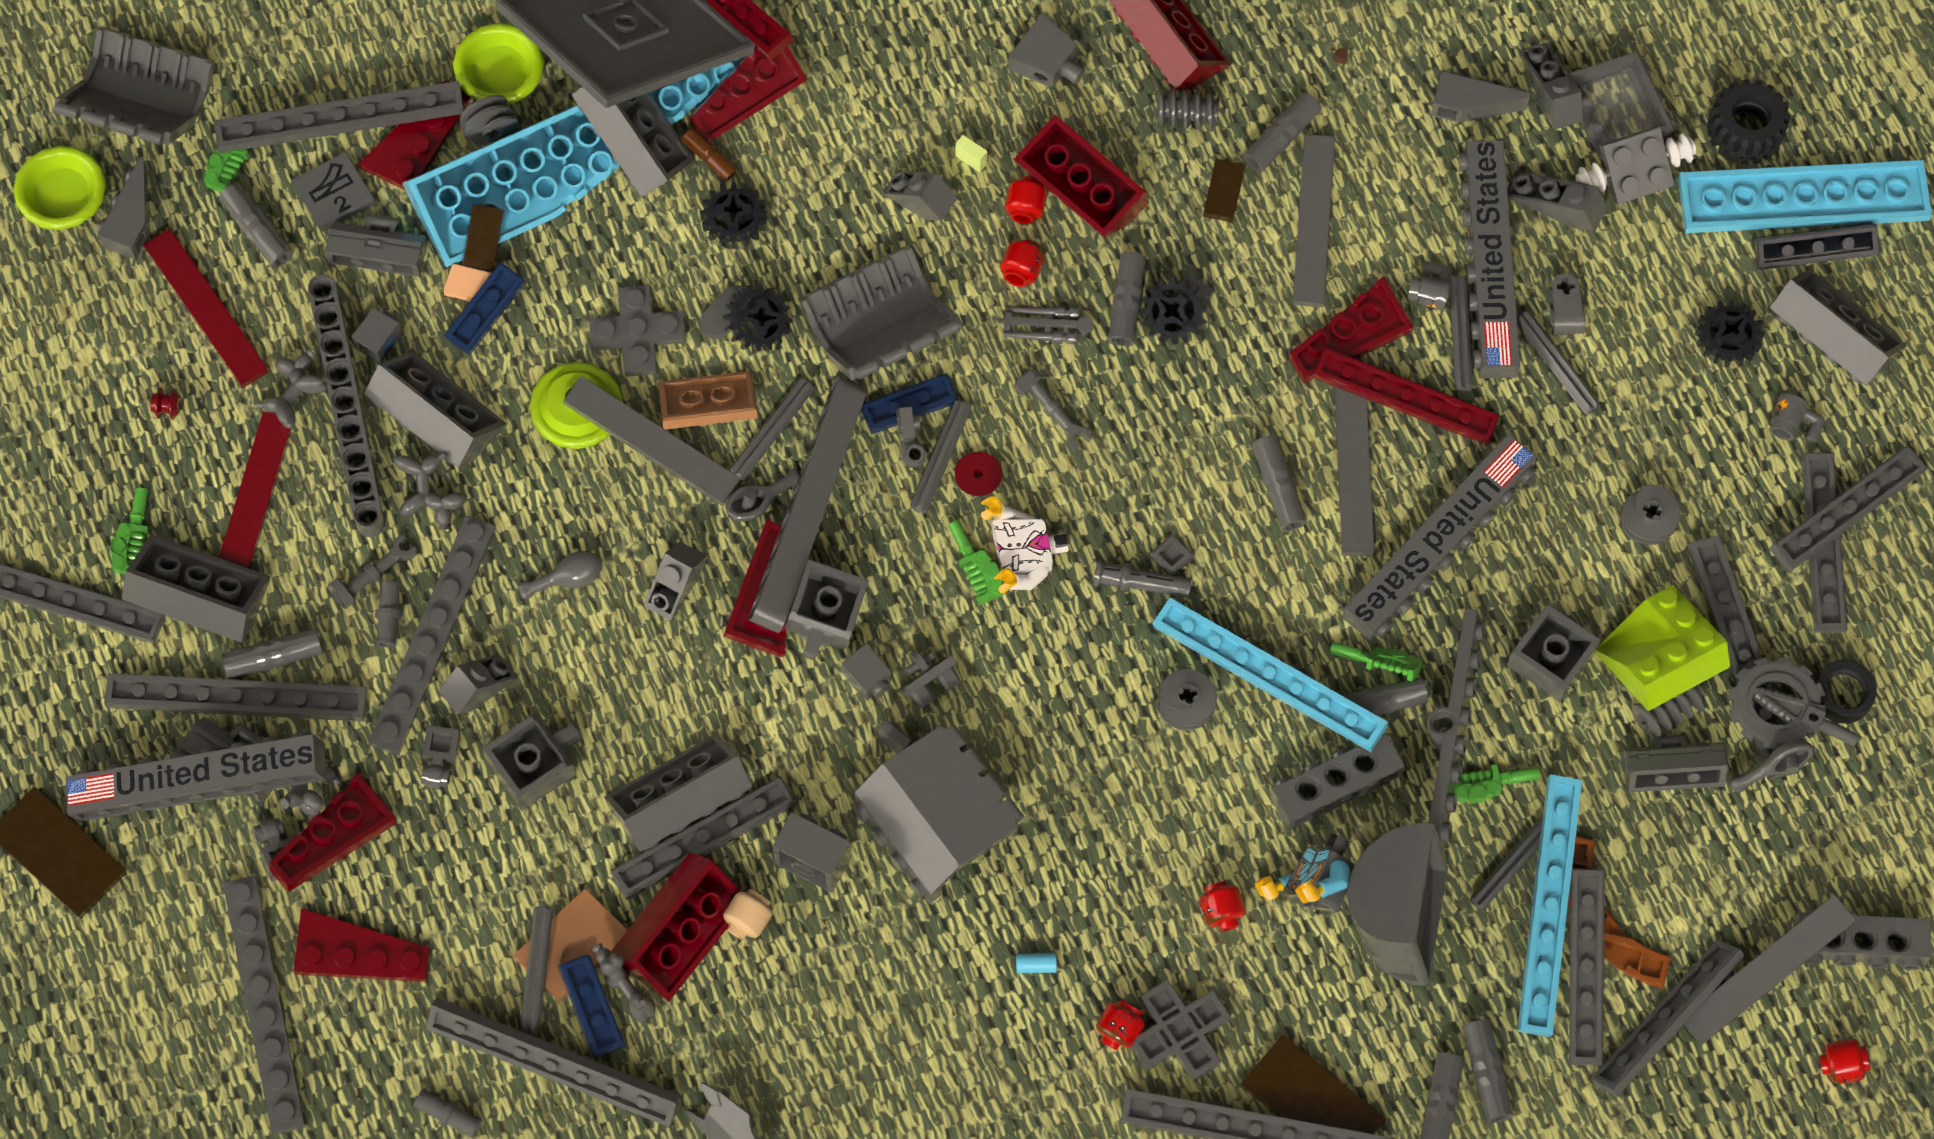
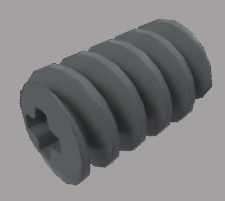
M1159 87L1156 117H1158L1160 126H1164L1167 119L1170 118L1174 128L1182 120L1184 129H1188L1191 122L1195 121L1196 130H1201L1204 122H1207L1208 130L1213 132L1217 124L1220 94L1216 101L1213 102L1211 93L1207 92L1203 101H1201L1198 91H1195L1192 98L1189 99L1187 90H1182L1179 98H1176L1175 90L1170 88L1165 97L1162 87Z
M1696 685L1649 712L1642 704H1634L1631 707L1632 714L1643 731L1652 732L1659 738L1662 735L1661 725L1667 731H1670L1673 728L1671 719L1676 724L1681 725L1683 723L1681 713L1690 719L1694 716L1691 707H1694L1698 712L1704 711L1701 689Z

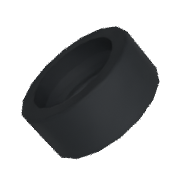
M1838 660L1829 663L1820 671L1815 681V684L1821 683L1825 696L1821 697V705H1826L1825 718L1835 723L1850 724L1859 721L1869 712L1877 696V684L1872 673L1864 665L1853 660ZM1848 675L1856 679L1863 689L1861 703L1852 709L1834 705L1826 694V685L1832 677Z

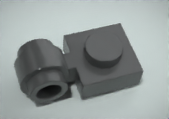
M912 406L898 408L895 412L900 442H902L900 458L905 466L917 468L927 458L925 447L915 442V432H920L919 417L917 413H912ZM910 450H915L918 453L917 460H912L909 457Z
M427 726L422 759L431 762L430 765L423 766L421 784H426L427 788L441 790V787H448L450 768H445L444 763L455 764L460 730Z
M272 817L258 821V825L253 827V833L259 845H266V847L260 848L259 853L272 882L277 879L269 870V862L292 839L288 838L280 841V838L285 836L282 823L279 818L272 819Z

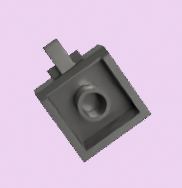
M808 559L784 627L786 630L801 634L800 638L807 640L802 657L814 661L820 644L826 647L830 644L845 650L869 580Z
M533 715L483 747L482 750L485 761L522 811L575 776L574 766L567 756L571 753L569 748L580 741L581 737L573 724L559 732L555 728L548 731L538 715Z

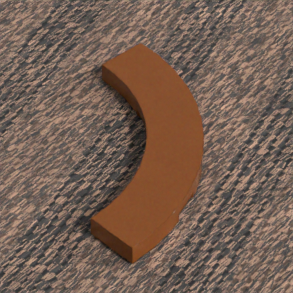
M1576 836L1572 868L1594 869L1593 852L1595 840ZM1570 881V890H1569V898H1568V907H1569L1570 912H1571V881ZM1604 904V958L1630 977L1663 989L1671 956L1654 951L1633 937L1630 938L1617 926V922Z

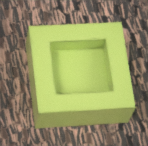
M962 135L955 143V156L978 172H981L987 165L988 151Z

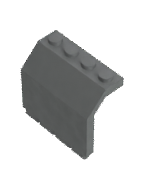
M101 26L96 30L93 56L83 79L55 98L54 110L57 114L73 119L81 118L83 122L102 128L109 126L110 130L132 137L138 135L139 139L151 143L169 145L194 126L211 87L215 61Z
M909 245L798 298L805 318L828 359L850 380L855 378L860 380L879 371L880 366L887 367L907 357L908 352L913 354L934 344L937 338L942 340L960 331L962 326L959 315L933 294L921 273L914 252Z
M942 725L884 762L854 794L855 805H853V810L862 822L867 820L873 828L871 833L880 847L886 846L892 854L890 858L895 868L900 873L906 872L912 880L909 884L915 895L920 899L924 897L929 904L940 897L942 886L959 869L1017 832V823L1025 817L1011 798L1002 803L999 802L1007 795V792L992 773L987 774L983 778L980 777L988 768L975 750L969 748L963 753L961 752L969 743L956 725H952L946 730Z

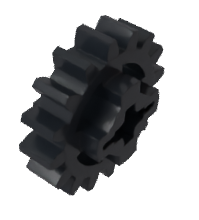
M732 182L731 189H726L723 184H720L719 193L711 190L709 191L710 200L703 199L702 201L704 209L700 211V218L703 221L702 229L703 231H709V239L711 241L718 237L719 246L721 247L726 242H731L732 249L736 248L737 242H742L747 247L748 238L751 237L757 241L759 239L758 231H765L766 229L764 221L768 220L767 211L764 210L766 208L765 200H758L759 192L757 190L749 193L748 184H745L741 189H737L736 182ZM733 207H736L737 214L735 222L732 223L731 213H733Z
M1171 277L1169 284L1160 279L1158 280L1160 288L1156 289L1150 286L1148 289L1152 296L1150 298L1142 297V301L1148 304L1147 308L1140 310L1141 314L1148 316V319L1142 324L1143 326L1153 327L1149 333L1151 336L1154 337L1160 333V342L1165 343L1169 337H1171V342L1174 345H1178L1179 337H1182L1185 342H1190L1189 333L1192 332L1199 335L1201 332L1197 325L1207 324V321L1201 318L1202 313L1209 312V308L1201 306V302L1207 298L1205 295H1196L1200 288L1198 285L1188 288V279L1183 278L1180 284H1178L1177 277ZM1170 290L1183 291L1182 294L1173 298L1165 294ZM1156 303L1159 305L1160 314L1157 319L1155 317ZM1167 303L1176 306L1180 305L1177 310L1182 318L1169 316L1172 311ZM1192 303L1194 305L1193 318L1189 316V306ZM1172 324H1179L1184 328L1176 332L1166 330Z
M762 284L755 285L754 289L750 285L743 287V294L739 291L732 294L736 302L730 301L725 305L731 312L723 315V319L730 321V325L724 329L725 331L734 332L731 338L732 343L738 340L742 341L740 347L742 350L748 349L750 345L752 353L760 352L761 347L765 352L772 350V343L775 345L782 343L779 335L785 336L790 332L784 327V324L792 322V319L785 317L784 312L790 309V306H782L780 304L784 296L774 297L773 287L766 289L764 292ZM751 299L750 302H748V308L744 311H740L743 304L747 300ZM756 314V317L767 321L759 323L758 320L748 316ZM774 326L771 334L764 339V336L767 335V329Z
M1730 300L1729 305L1726 307L1721 301H1718L1715 309L1708 306L1704 313L1705 315H1700L1697 322L1699 326L1695 330V335L1700 338L1696 345L1697 347H1706L1703 353L1704 357L1711 354L1715 356L1713 359L1714 364H1717L1721 359L1724 360L1725 367H1729L1731 361H1735L1738 366H1742L1744 357L1752 361L1755 352H1759L1762 346L1760 341L1765 336V332L1760 331L1763 322L1762 320L1754 321L1757 312L1753 310L1747 313L1745 311V303L1737 308L1735 307L1734 300ZM1710 325L1712 326L1711 330L1715 333L1714 338L1710 335ZM1746 329H1747L1748 332H1749V336H1750V340H1749V341L1747 340V339H1748V336H1747V334L1745 333V330H1746Z

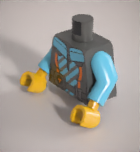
M1331 834L1324 849L1308 848L1304 852L1292 874L1278 878L1277 883H1274L1270 876L1259 879L1255 883L1259 895L1272 900L1281 891L1283 895L1305 908L1339 912L1354 868V863L1343 857L1348 841L1338 835Z

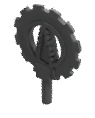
M1766 657L1754 661V667L1749 670L1744 667L1736 675L1735 678L1739 682L1736 688L1730 687L1728 700L1733 701L1734 708L1729 710L1733 723L1739 722L1744 729L1741 731V734L1748 740L1752 741L1755 738L1763 742L1762 747L1776 749V745H1782L1792 740H1801L1805 736L1811 739L1820 730L1855 746L1860 736L1859 734L1825 719L1826 705H1821V697L1825 696L1821 683L1815 684L1810 677L1813 675V672L1804 665L1799 668L1790 664L1792 659L1778 657V661L1768 662ZM1768 682L1785 683L1792 687L1799 697H1793V695H1786V693H1779L1771 689H1764L1761 686ZM1754 701L1760 703L1759 705L1765 707L1766 710L1771 711L1773 715H1777L1780 720H1784L1783 722L1786 724L1776 725L1766 722L1756 712Z

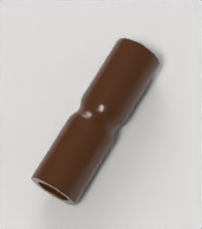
M691 127L681 138V141L699 158L703 159L725 182L737 172L738 168L719 150L714 149L713 145L694 127Z

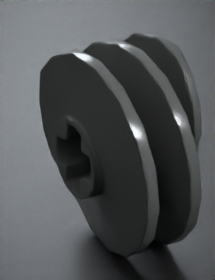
M487 96L472 103L462 112L460 123L468 141L476 144H486L515 133L519 127V122L515 118L514 109L507 106L508 102L505 96Z
M1647 485L1634 492L1625 501L1620 514L1621 526L1626 535L1633 541L1644 545H1657L1666 541L1674 533L1680 519V508L1677 499L1669 490L1659 485ZM1648 512L1654 514L1652 519L1646 516Z
M1182 669L1174 671L1165 678L1160 687L1158 709L1162 719L1171 727L1179 730H1194L1202 727L1211 719L1215 711L1217 700L1215 687L1206 675L1197 670ZM1188 695L1189 699L1193 698V702L1186 703V699L1182 700V696Z

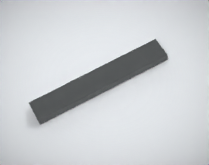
M1304 134L1292 305L1324 306L1335 137Z
M580 376L563 401L564 405L722 506L740 481V478L582 376Z
M1334 386L1341 555L1373 556L1374 537L1367 399Z
M1906 445L1772 544L1769 550L1789 573L1926 472L1927 466Z
M1802 452L1801 454L1805 519H1808L1837 497L1834 453ZM1839 536L1809 558L1814 633H1846L1848 630L1841 539Z
M0 563V598L152 644L156 643L166 615L115 597Z
M778 776L658 843L656 846L610 870V873L625 899L628 900L671 876L690 852L704 857L794 807L797 803L781 776Z
M1572 868L1569 1065H1603L1605 869Z
M1833 895L1710 994L1684 1023V1026L1702 1046L1853 925L1856 919L1841 901Z
M1718 939L1591 1078L1592 1082L1598 1088L1618 1097L1745 957L1741 949Z

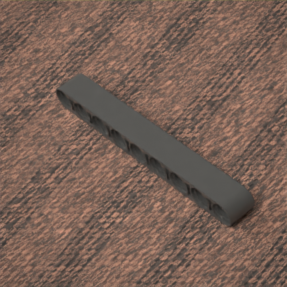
M320 274L310 280L308 293L353 518L358 532L362 536L375 537L383 531L385 520L340 297L334 279L328 275ZM321 291H331L327 296H317ZM328 318L336 319L332 324H323ZM333 346L342 347L338 352H328ZM339 374L347 375V377L344 380H334V378ZM342 403H353V405L350 408H339ZM348 431H359L354 437L345 436ZM357 458L365 460L359 466L350 465ZM362 487L371 488L370 491L364 495H359L356 493L357 490ZM373 515L377 517L372 523L362 522L367 516Z
M841 376L836 377L829 391L748 620L776 633L781 631L789 614L866 397V387Z

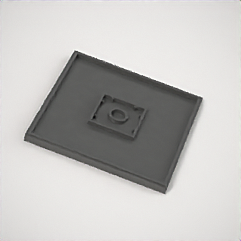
M496 0V9L605 108L754 53L755 48L754 43L704 0Z

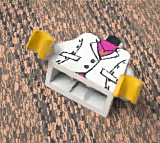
M990 496L981 502L982 505L989 507V509L981 513V517L984 520L992 517L996 519L992 521V533L1000 572L994 579H1000L1003 582L998 589L1000 593H1005L1009 589L1032 590L1047 577L1048 572L1052 571V554L1069 551L1066 533L1048 536L1044 520L1036 519L1032 515L1004 506L997 497Z

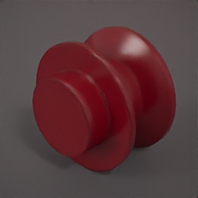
M159 387L157 393H153L151 396V412L156 413L157 419H160L163 413H169L170 419L174 420L181 409V396L177 389L174 388L171 394H164L163 388Z

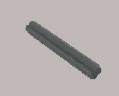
M1453 276L1450 279L1449 285L1455 390L1466 393L1470 392L1473 387L1467 279L1465 276Z
M1530 311L1520 314L1517 317V325L1583 413L1588 415L1594 412L1600 404L1533 314Z
M800 378L730 467L729 471L739 477L740 481L746 479L814 391L809 381Z
M956 400L953 403L910 503V507L915 512L924 514L928 512L971 412V406L964 401Z
M1543 815L1471 896L1470 902L1477 909L1484 910L1539 848Z
M536 906L534 908L520 1031L534 1037L539 1035L553 909L545 906Z

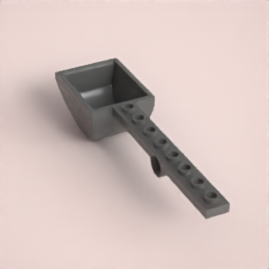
M1465 609L1449 706L1433 710L1428 715L1426 721L1432 744L1441 750L1429 823L1404 825L1378 838L1360 856L1353 868L1348 883L1349 909L1367 954L1388 975L1416 986H1425L1430 981L1448 873L1444 849L1445 843L1450 842L1452 838V823L1449 822L1450 813H1455L1457 808V794L1454 793L1455 783L1460 784L1462 778V765L1459 764L1460 755H1465L1467 737L1464 735L1465 726H1470L1472 711L1471 707L1468 706L1470 698H1474L1476 694V679L1473 676L1474 670H1479L1481 651L1478 650L1479 641H1484L1486 633L1485 622H1481L1478 610ZM1443 727H1451V728H1450L1449 730H1447V731H1444V732H1440V731H1439V730H1440L1441 728H1443Z

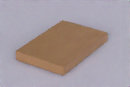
M751 371L658 382L664 430L758 418Z
M586 888L552 918L544 989L558 1003L568 995L558 970V965L589 954L596 969L600 963L596 959V953L592 951L593 947L598 943H602L603 948H608L612 951L627 932V929ZM530 940L513 955L514 959L526 971Z

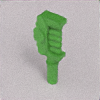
M216 149V154H212L206 164L208 168L204 178L206 187L222 192L227 186L231 185V181L235 179L234 175L238 173L237 169L241 167L240 163L244 159H248V151L242 149L220 153Z
M136 488L130 524L121 523L115 533L116 537L111 540V566L115 573L125 574L127 568L144 545L143 540L149 534V528L143 526L149 492L145 488Z
M960 520L951 522L948 527L958 545L959 552L963 556L958 561L960 568L967 572L966 577L970 579L969 582L973 585L972 588L976 592L978 605L1003 596L1004 593H1000L998 589L1002 585V580L994 579L1000 572L997 564L991 562V558L984 550L974 552L973 545L970 543Z
M1333 642L1330 650L1332 655L1354 660L1357 663L1361 661L1367 663L1366 669L1371 670L1373 667H1381L1383 670L1388 668L1390 672L1395 670L1397 674L1402 672L1403 675H1408V681H1413L1421 671L1422 659L1408 655L1407 652L1398 649L1389 650L1387 648L1375 647L1369 653L1365 652L1363 648L1358 649Z
M1495 764L1491 765V768L1486 769L1484 772L1482 770L1477 771V773L1471 771L1469 774L1464 772L1462 773L1460 784L1455 783L1454 793L1457 794V801L1466 802L1468 799L1472 804L1482 803L1486 800V797L1492 799L1494 796H1499L1504 784L1512 785V783L1540 780L1539 768L1532 767L1499 772Z

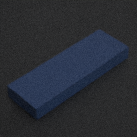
M500 262L444 334V337L463 352L470 355L527 283L526 280Z
M945 373L863 403L861 413L872 435L897 426L895 411L898 408L912 406V413H917L918 417L953 405L958 400V397L948 374Z
M587 954L558 965V970L593 1059L625 1047L590 955Z

